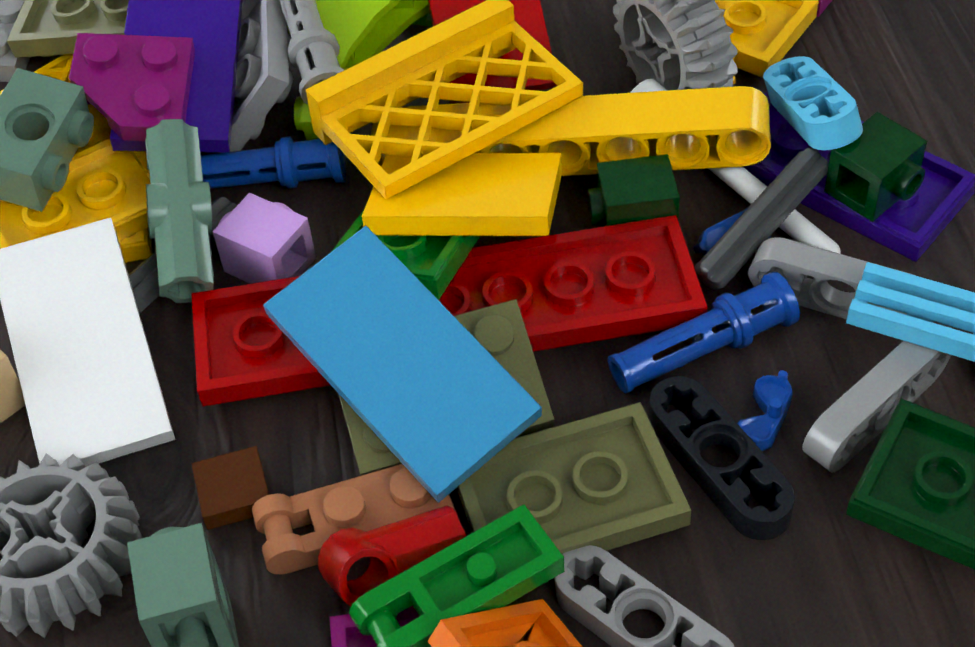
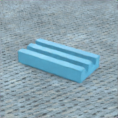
M870 262L866 263L862 280L859 281L855 298L852 299L848 310L846 324L975 362V292ZM868 302H869V303L876 304V305H880V306H883V307H886V308H890V309H893V310H897V311H900V312H904V313H907V315L902 314V313H898V312H895V311H891V310H888V309H885V308H881V307H878V306H874V305L868 304ZM933 321H934V322L941 323V324H944V325H948V326H951V327H955V328H958V329H962V330H965V331H968V332H972L973 334L966 333V332H963V331H960V330H956V329H953V328H949V327H946V326H943V325H939V324L933 323Z

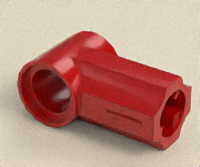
M447 505L366 532L356 528L341 529L330 535L323 543L318 555V568L323 579L351 607L366 592L467 535L462 528L457 512ZM363 557H370L368 570L356 580L347 581L350 567L357 560Z

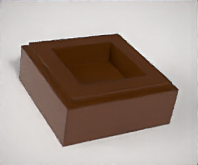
M257 445L191 463L202 517L207 530L253 518L252 506L260 498L270 495Z

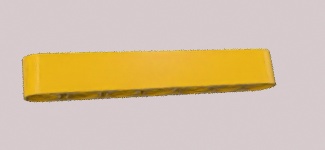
M746 86L581 96L475 153H561L562 176L597 174V163L665 154L669 156L672 170L750 166L764 160L770 152L769 103L767 97L760 90ZM469 103L439 104L437 111L467 114ZM480 103L477 115L499 117L510 111L511 106ZM427 105L400 108L425 110ZM373 123L370 136H375L379 123ZM391 124L387 137L417 140L420 127ZM431 128L428 141L449 143L461 137L462 131ZM386 154L381 155L379 161L380 166H382Z

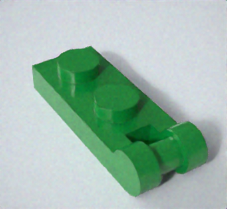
M525 504L366 592L352 604L349 609V615L360 633L367 636L371 635L377 647H431L428 639L441 619L507 606L565 572L564 556ZM413 606L420 617L401 627L396 620L398 613Z

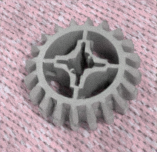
M616 0L617 3L613 6V14L618 22L614 25V30L620 35L621 44L619 48L624 51L628 60L626 66L631 67L634 71L637 84L646 79H654L668 91L733 87V76L738 73L737 65L733 58L738 54V50L731 43L730 35L733 33V29L727 26L723 16L725 9H720L715 0Z
M46 453L38 467L30 469L28 465L18 460L16 474L6 479L0 476V554L3 557L0 560V624L3 625L6 631L11 632L16 637L30 625L34 633H38L45 638L52 623L58 620L62 622L64 627L74 631L76 614L87 609L90 613L97 616L101 615L102 605L99 599L104 594L122 597L123 584L119 576L132 574L127 542L142 539L138 529L140 517L134 502L129 501L128 493L122 482L118 481L116 476L109 477L107 471L101 468L98 462L85 467L83 461H80L72 454L59 466L58 462ZM96 519L91 538L83 548L81 545L89 536L86 529Z

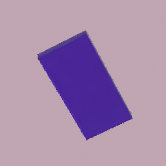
M128 0L124 35L193 38L195 58L185 123L198 127L200 152L230 153L243 0ZM111 129L110 141L113 151H146L145 141H124Z
M766 91L764 95L768 99L770 115V152L764 160L755 165L744 166V168L766 186H769L799 152L804 151L810 146L771 104L768 92ZM818 150L820 155L829 163L831 150ZM925 151L921 166L925 169V177L918 190L906 201L899 199L874 222H871L824 192L827 174L802 200L801 204L917 262L975 193V174Z

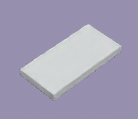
M111 217L1 248L0 301L39 463H41L47 453L60 466L67 458L74 454L87 467L95 462L99 464L176 440Z

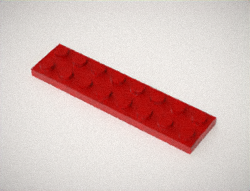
M677 215L474 247L439 299L453 316L517 299L533 352L666 330L707 312V304ZM300 276L191 293L197 392L202 407L330 386L329 382L268 317L263 306L264 303Z

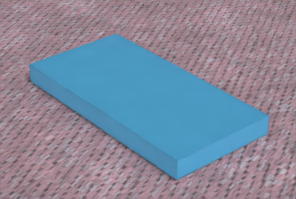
M364 226L263 304L268 317L438 503L542 416V407L367 226Z

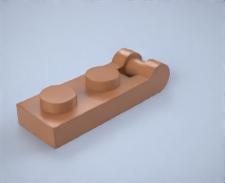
M399 464L290 497L278 493L264 496L252 506V515L258 532L265 534L266 542L262 546L266 569L273 574H287L318 565V555L323 543L330 535L341 529L356 528L366 532L447 505L453 509L454 507L449 494L438 503L403 464ZM313 523L315 532L302 536L293 533V529Z

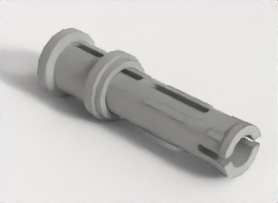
M279 0L292 38L289 42L287 54L292 66L299 70L302 79L299 83V92L304 103L308 105L305 89L344 71L337 59L340 47L335 35L324 28L315 0Z

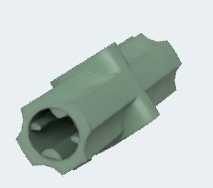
M183 119L161 120L158 125L146 129L145 147L147 170H149L150 184H146L149 238H155L159 297H167L175 303L192 302L191 293L213 290L214 271L211 259L212 251L210 250L209 235H212L211 194L209 182H203L198 127L186 124Z

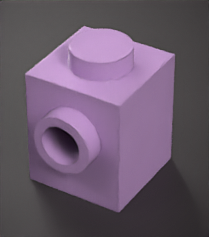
M248 193L232 211L226 213L213 231L224 272L250 284L301 276L316 259L308 218L294 212L283 203L270 202L252 193Z

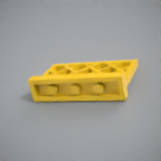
M486 0L305 90L315 135L325 145L334 142L387 200L583 96V82L514 21V5L509 0ZM516 48L524 54L522 61L498 59V57ZM467 73L477 74L474 85L449 83ZM487 75L518 77L516 88L485 86ZM528 78L552 80L557 85L548 91L525 90ZM418 98H429L425 110L400 108ZM439 100L470 102L467 114L437 111ZM480 103L511 106L510 111L499 117L477 115ZM369 123H379L375 136L350 134ZM390 125L420 127L417 140L387 137ZM431 128L462 131L461 137L449 143L428 141ZM382 154L412 157L409 164L390 174H387L379 165Z

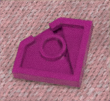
M77 33L69 74L70 83L84 87L87 104H92L107 119L108 126L122 140L145 141L146 129L158 125L161 120L183 119L184 122L186 121L195 58L193 38Z

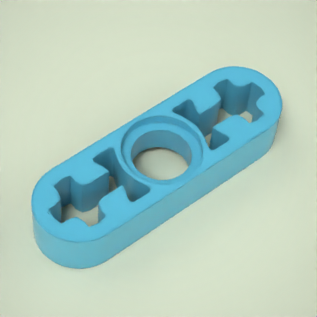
M805 56L787 58L771 65L764 72L763 78L771 104L813 149L832 150L841 148L854 142L861 136L863 126L856 100L812 58Z

